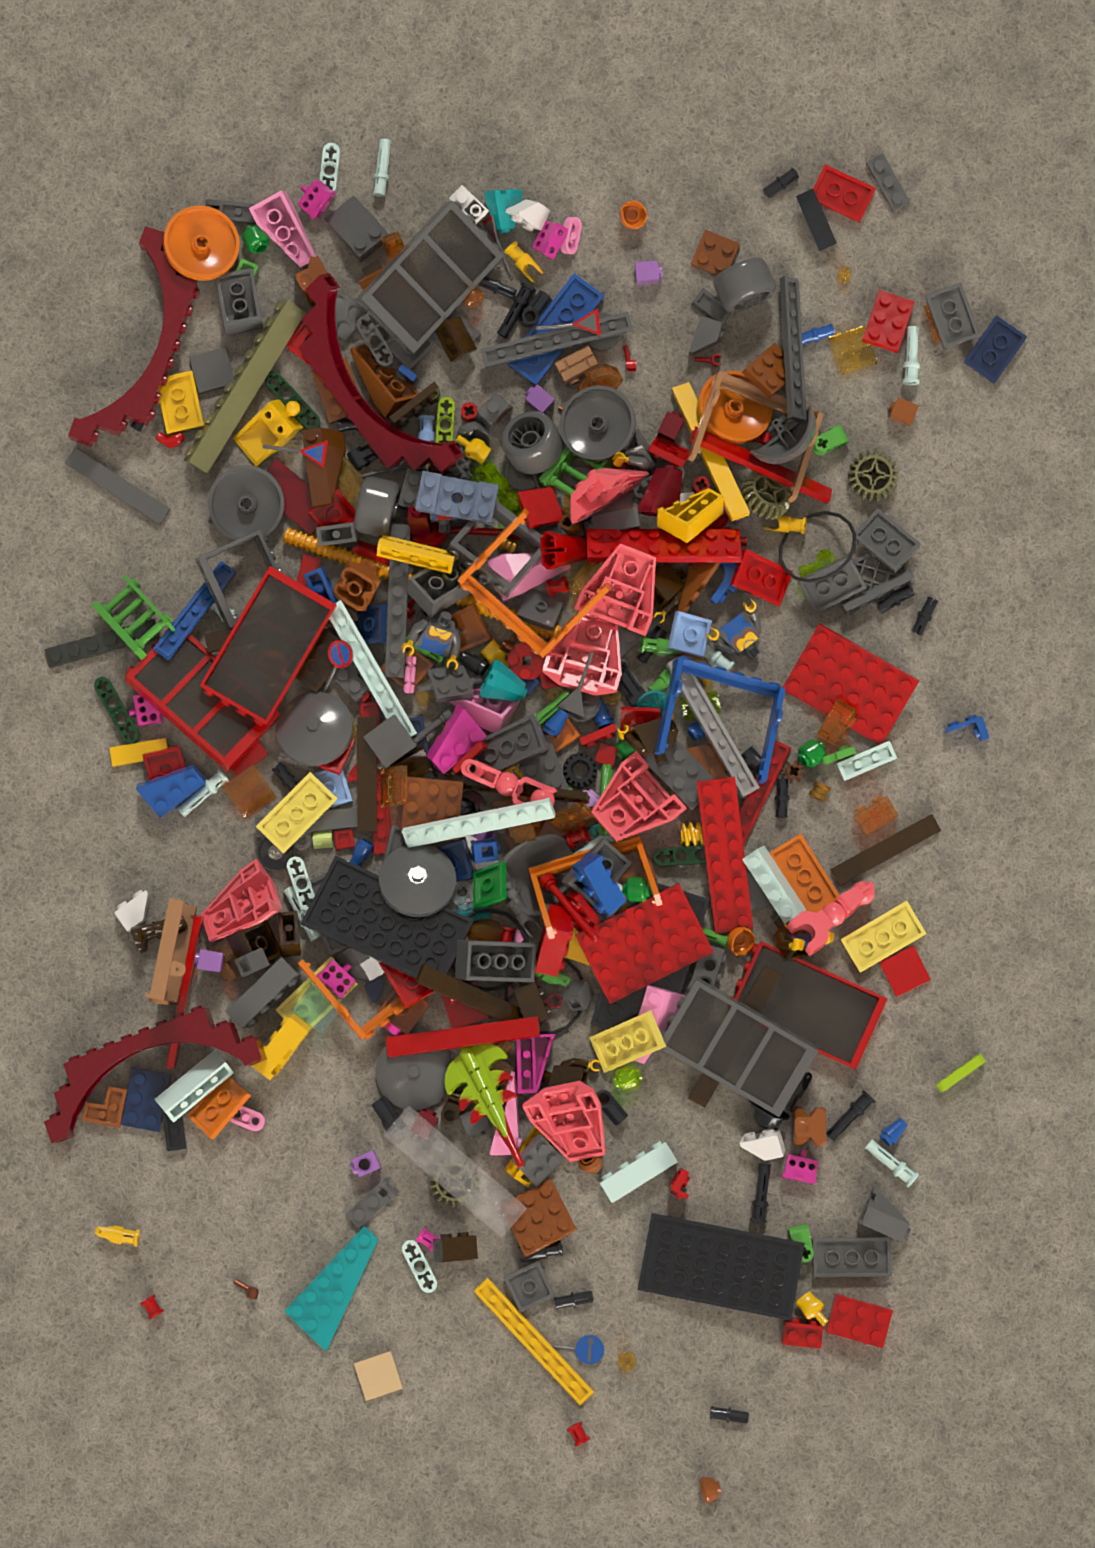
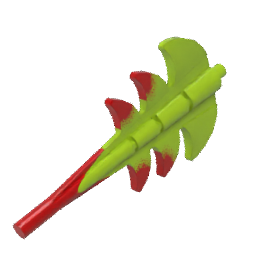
M492 1043L477 1045L472 1048H460L459 1056L449 1064L445 1073V1089L447 1094L451 1095L456 1088L467 1083L468 1086L460 1096L459 1109L464 1111L469 1104L478 1101L479 1103L472 1110L470 1123L475 1124L480 1118L487 1115L510 1150L517 1167L523 1166L525 1163L516 1147L502 1107L508 1100L516 1098L517 1094L510 1090L497 1091L500 1084L512 1080L513 1076L501 1070L490 1071L493 1064L502 1059H507V1054L500 1047Z

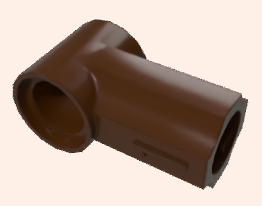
M570 514L562 516L559 525L563 531L570 536L586 538L583 520L572 524Z

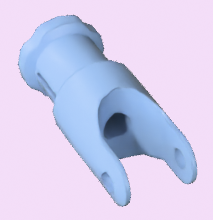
M418 416V420H420L419 439L435 442V433L433 432L435 416Z

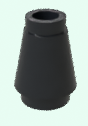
M463 652L459 659L475 675L483 676L489 666L486 659L467 652Z

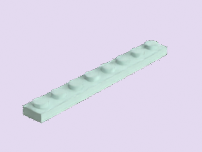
M341 600L335 603L337 608L332 614L330 621L341 640L351 645L354 655L353 661L386 719L395 714L410 736L416 735V730Z
M550 798L405 827L402 830V834L407 847L410 848L555 818V811Z

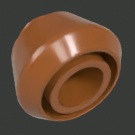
M597 1156L578 1160V1166L582 1171L589 1174L598 1173L603 1167V1157Z
M702 1477L699 1480L704 1502L709 1504L719 1497L718 1493H722L719 1481L715 1482L714 1478Z

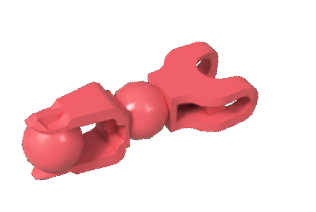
M467 759L461 765L463 775L496 788L502 796L513 797L512 801L515 805L525 803L519 797L526 783L538 787L531 794L530 802L550 798L552 806L554 805L555 798L553 793L557 792L554 787L547 786L529 777L518 779L511 772H502L478 760ZM474 764L476 771L471 773L470 768Z
M872 881L855 883L850 890L841 894L835 902L826 904L819 912H801L789 922L786 928L790 933L800 929L810 933L812 941L808 943L805 951L811 956L824 947L829 937V931L833 926L842 924L860 905L871 903L875 896L874 883Z

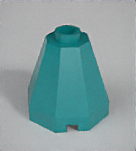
M522 189L484 191V199L490 215L494 217L496 229H499V233H511V229L515 228L516 222L511 220L512 216L505 211L507 208L522 201Z
M494 660L487 672L485 682L482 684L479 697L489 700L518 702L520 699H524L528 689L525 688L526 683L502 662Z

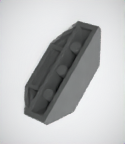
M351 948L335 957L342 968L347 963L352 967L347 972L350 976L372 981L384 974L376 960Z

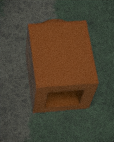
M898 397L896 402L892 401L888 412L891 414L889 418L911 426L919 405Z

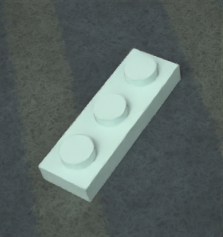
M887 741L843 760L836 765L843 781H846L893 761L897 757L890 741Z

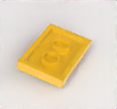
M193 371L170 375L166 386H162L160 392L162 393L160 404L167 435L204 427Z

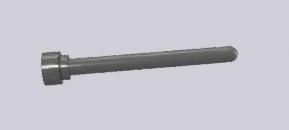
M446 707L441 711L437 720L412 737L416 744L441 725L445 724L451 718L452 713ZM380 761L377 764V769L382 770L385 767Z

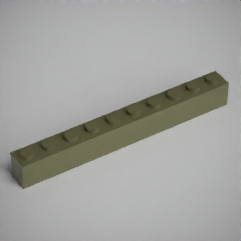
M282 299L275 304L273 308L274 313L264 322V329L255 337V344L252 349L245 353L244 362L236 368L235 376L225 386V393L222 398H218L215 402V409L212 414L210 413L206 417L203 429L196 433L194 437L195 442L185 451L184 461L203 473L209 472L305 315V311L289 300Z

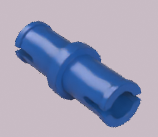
M832 323L819 328L813 327L810 331L802 333V344L813 341L816 343L819 342V339L835 335Z

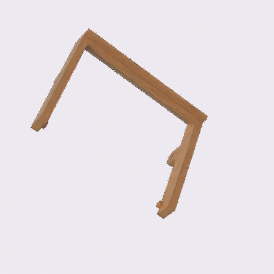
M719 371L713 378V384L687 460L693 462L697 454H700L702 451L700 445L713 406L719 398V388L787 415L786 398L781 394L775 393L769 399L747 380L738 379L728 372ZM812 408L816 418L815 436L810 446L802 454L793 485L790 488L787 501L792 503L798 497L824 415L815 408Z
M169 898L150 994L145 993L144 997L149 998V1002L171 1006L173 1002L178 1003L182 978L186 971L185 962L197 906L187 905L182 900ZM181 916H183L188 924V928L186 931L178 934ZM196 967L194 968L193 979L198 975Z

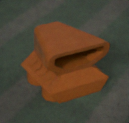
M310 256L308 268L294 275L310 307H314L316 303L309 298V294L305 289L319 275L327 273L319 256Z
M363 559L360 563L348 561L337 584L334 586V596L357 611H365L368 605L373 603L375 592L381 582L378 578L380 568L367 559Z
M794 1107L792 1112L793 1144L801 1146L810 1139L815 1146H826V1108L815 1107L808 1115L802 1107Z

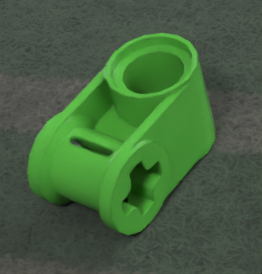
M841 424L834 426L817 437L812 450L814 454L822 456L849 442ZM818 443H824V448L822 446L818 447Z
M807 1223L788 1228L791 1236L790 1240L804 1242L805 1250L810 1251L806 1259L804 1256L802 1257V1262L810 1261L814 1256Z

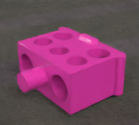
M320 179L314 180L309 188L305 184L301 187L305 194L297 205L307 212L311 219L319 218L336 195V191H332Z
M545 221L542 231L536 235L537 238L532 248L554 259L568 229L559 223L554 224Z
M151 690V693L159 699L158 692ZM133 696L135 709L129 710V715L137 716L138 726L163 724V716L145 699L141 703L142 696Z
M334 960L321 973L317 974L319 980L339 999H343V995L356 982L347 973L352 967L347 963L341 968ZM331 967L336 969L334 972L329 971ZM337 974L343 975L341 979H338L336 976ZM345 980H348V981L350 982V984H349V985H344L343 982H344Z
M801 1150L800 1157L788 1154L784 1173L781 1174V1177L815 1184L817 1182L815 1177L819 1161L806 1158V1150ZM790 1160H793V1161H794V1163H795L794 1166H791V1165L789 1164V1161H790ZM799 1162L804 1164V1168L799 1167ZM809 1164L813 1165V1170L808 1168Z

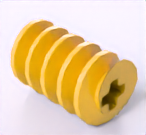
M689 822L688 828H686L684 823H681V846L685 842L686 846L689 847L691 841L694 846H697L698 841L704 846L700 822L696 823L695 828L692 822Z

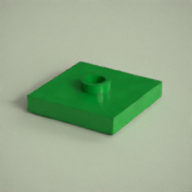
M501 861L473 872L474 908L480 909L506 899L505 862Z

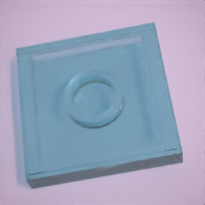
M313 983L291 1010L321 1034H323L338 1014ZM330 992L339 1003H341L343 1006L346 1004L337 996H335L332 992Z

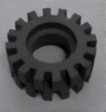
M578 752L570 755L563 765V775L566 781L571 786L577 788L587 787L592 784L597 775L595 760L586 753ZM583 763L587 766L588 772L584 777L579 778L573 774L572 770L575 764Z

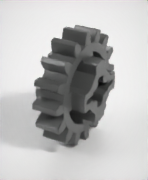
M456 442L457 446L465 455V449L463 448V446H459V443ZM465 455L448 471L457 479H470L472 477L471 474H473L471 458Z

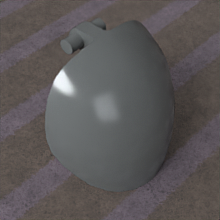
M811 405L807 410V421L803 423L795 421L785 428L783 424L788 421L785 415L771 421L772 424L766 429L770 434L777 430L778 435L763 447L751 450L750 453L760 461L769 464L787 463L801 456L810 446L816 431V418Z
M546 834L530 838L513 848L502 861L506 863V894L526 914L542 915L528 868L573 855V850L563 837L555 834ZM568 872L554 876L556 886L564 896L571 891L561 883ZM540 885L548 911L550 904L557 905L559 901L551 891L544 890Z

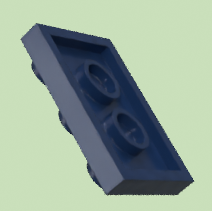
M996 315L963 363L995 384L1027 336Z
M132 1068L121 1125L160 1132L163 1118L162 1113L164 1111L155 1101V1098L169 1088L171 1075Z

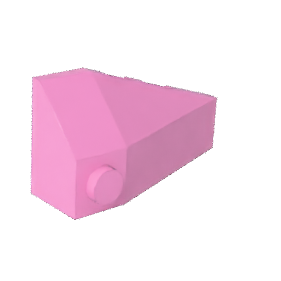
M281 190L249 208L257 225L300 268L309 264L310 256L316 257L297 211L286 191Z
M506 553L487 560V562L495 572L508 582H511L534 553ZM540 559L508 598L500 592L499 594L503 601L516 597L570 569L571 566L568 564L556 569L547 570L542 565V559Z
M481 686L479 689H472L474 695L471 699L449 701L455 707L457 704L462 706L481 728L491 733L509 725L520 700L512 702L479 697Z
M647 985L639 1015L652 1011L660 1033L662 1030L666 1031L669 1027V1024H667L669 1017L672 1013L676 1015L679 1009L676 1006L681 997L685 995L653 985ZM651 1053L634 1061L644 1064Z
M511 1071L510 1075L513 1076V1079L508 1081L506 1090L517 1094L515 1072ZM516 1097L505 1102L502 1107L516 1147L519 1150L522 1138H519L520 1125ZM496 1130L490 1155H512Z

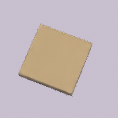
M391 1351L354 1363L366 1401L403 1389Z

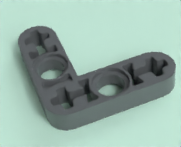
M400 296L393 297L382 304L389 312L385 305L393 306L396 299L398 302H403L401 310L397 308L392 310L394 313L392 315L393 318L406 309V301ZM366 313L358 319L357 328L376 361L382 366H388L393 361V354L377 328L380 324L378 323L374 326L372 322L368 325V330L360 328L362 319L365 321L371 319L369 317L370 314ZM374 335L380 338V344L376 347L371 346L369 342L370 337ZM383 344L386 347L382 349L383 352L390 355L387 363L380 361V352H377V354L374 352V350L382 347Z

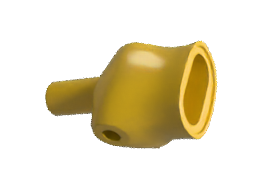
M458 435L455 440L465 447V455L468 458L474 459L480 464L484 462L491 450L483 440L477 438L468 441L461 435Z
M493 639L480 654L486 658L490 665L494 660H497L509 668L508 661L506 660L508 653L506 654L500 650V645Z
M811 1291L796 1301L795 1305L802 1311L806 1319L810 1320L815 1317L822 1326L829 1322L821 1313L824 1309V1304Z

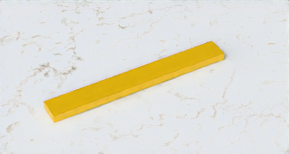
M688 382L673 387L671 392L692 435L694 427L699 426L701 419L697 408L698 400ZM700 446V449H702L701 457L718 493L724 496V506L731 521L749 516V509L725 458Z
M488 1277L474 1290L476 1295L579 1405L594 1393V1390Z

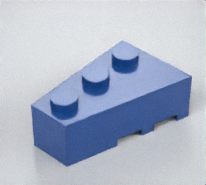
M195 764L172 771L169 774L155 777L152 780L138 783L136 790L158 817L161 818L203 786L206 778Z
M588 853L571 866L574 870L573 875L577 881H581L584 885L583 890L586 895L594 900L595 909L600 914L609 915L627 901L618 884L614 883L610 875L612 873L610 869L604 868L602 864L603 856Z

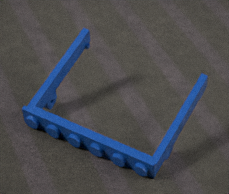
M680 656V658L675 659L672 662L673 668L654 754H663L665 748L667 749L669 744H666L675 699L680 694L683 682L680 681L681 672L774 698L756 781L760 784L767 782L777 728L783 716V710L781 709L786 688L780 687V684L775 682H762V679L758 677H745V674L741 672H728L724 667L714 668L710 667L706 662H693L689 657Z

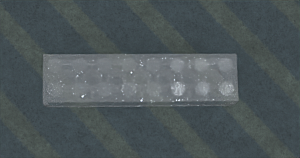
M410 1105L383 1135L501 1238L527 1209L525 1204Z

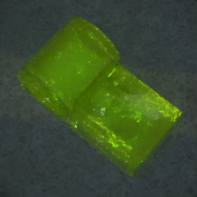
M488 458L473 472L472 478L474 482L499 485L497 493L499 498L503 497L512 488L508 480L498 472L495 464L490 462Z
M827 549L821 550L817 554L816 562L798 567L800 576L804 577L836 561L833 553ZM826 559L830 560L828 563H822Z

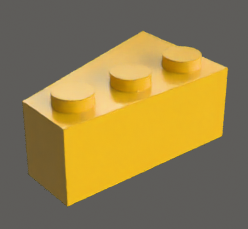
M708 488L689 496V499L681 503L676 501L673 503V506L666 509L661 507L658 509L657 527L688 543L723 514L724 496Z
M295 1013L283 1019L280 1024L282 1028L278 1032L275 1031L269 1039L271 1042L268 1046L263 1047L267 1060L252 1065L253 1068L269 1080L282 1070L313 1028Z

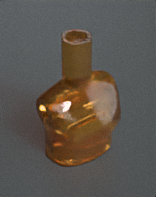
M476 288L463 299V302L467 309L472 310L483 303L485 296L480 289Z

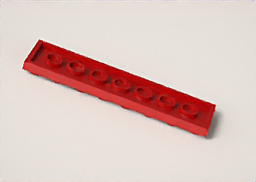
M587 529L586 531L587 562H605L619 544L656 557V562H741L742 559L740 529H704L688 543L663 529Z
M735 776L696 781L715 934L731 932L737 927L754 929L746 864L742 860L745 858Z

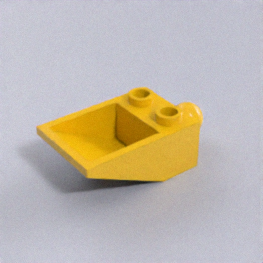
M280 399L269 401L233 437V440L256 467L278 451L264 449L263 445L283 447L303 429L294 417L300 412L299 403L289 401L285 406Z

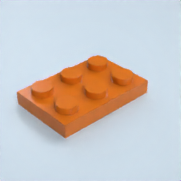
M229 1076L201 1099L186 1116L209 1138L214 1140L251 1095Z

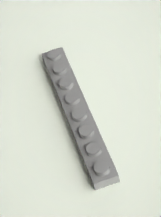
M674 660L666 664L670 674L672 673V662ZM681 672L680 681L683 682L681 693L729 777L735 776L736 789L741 798L758 790L760 787L698 679L694 675Z

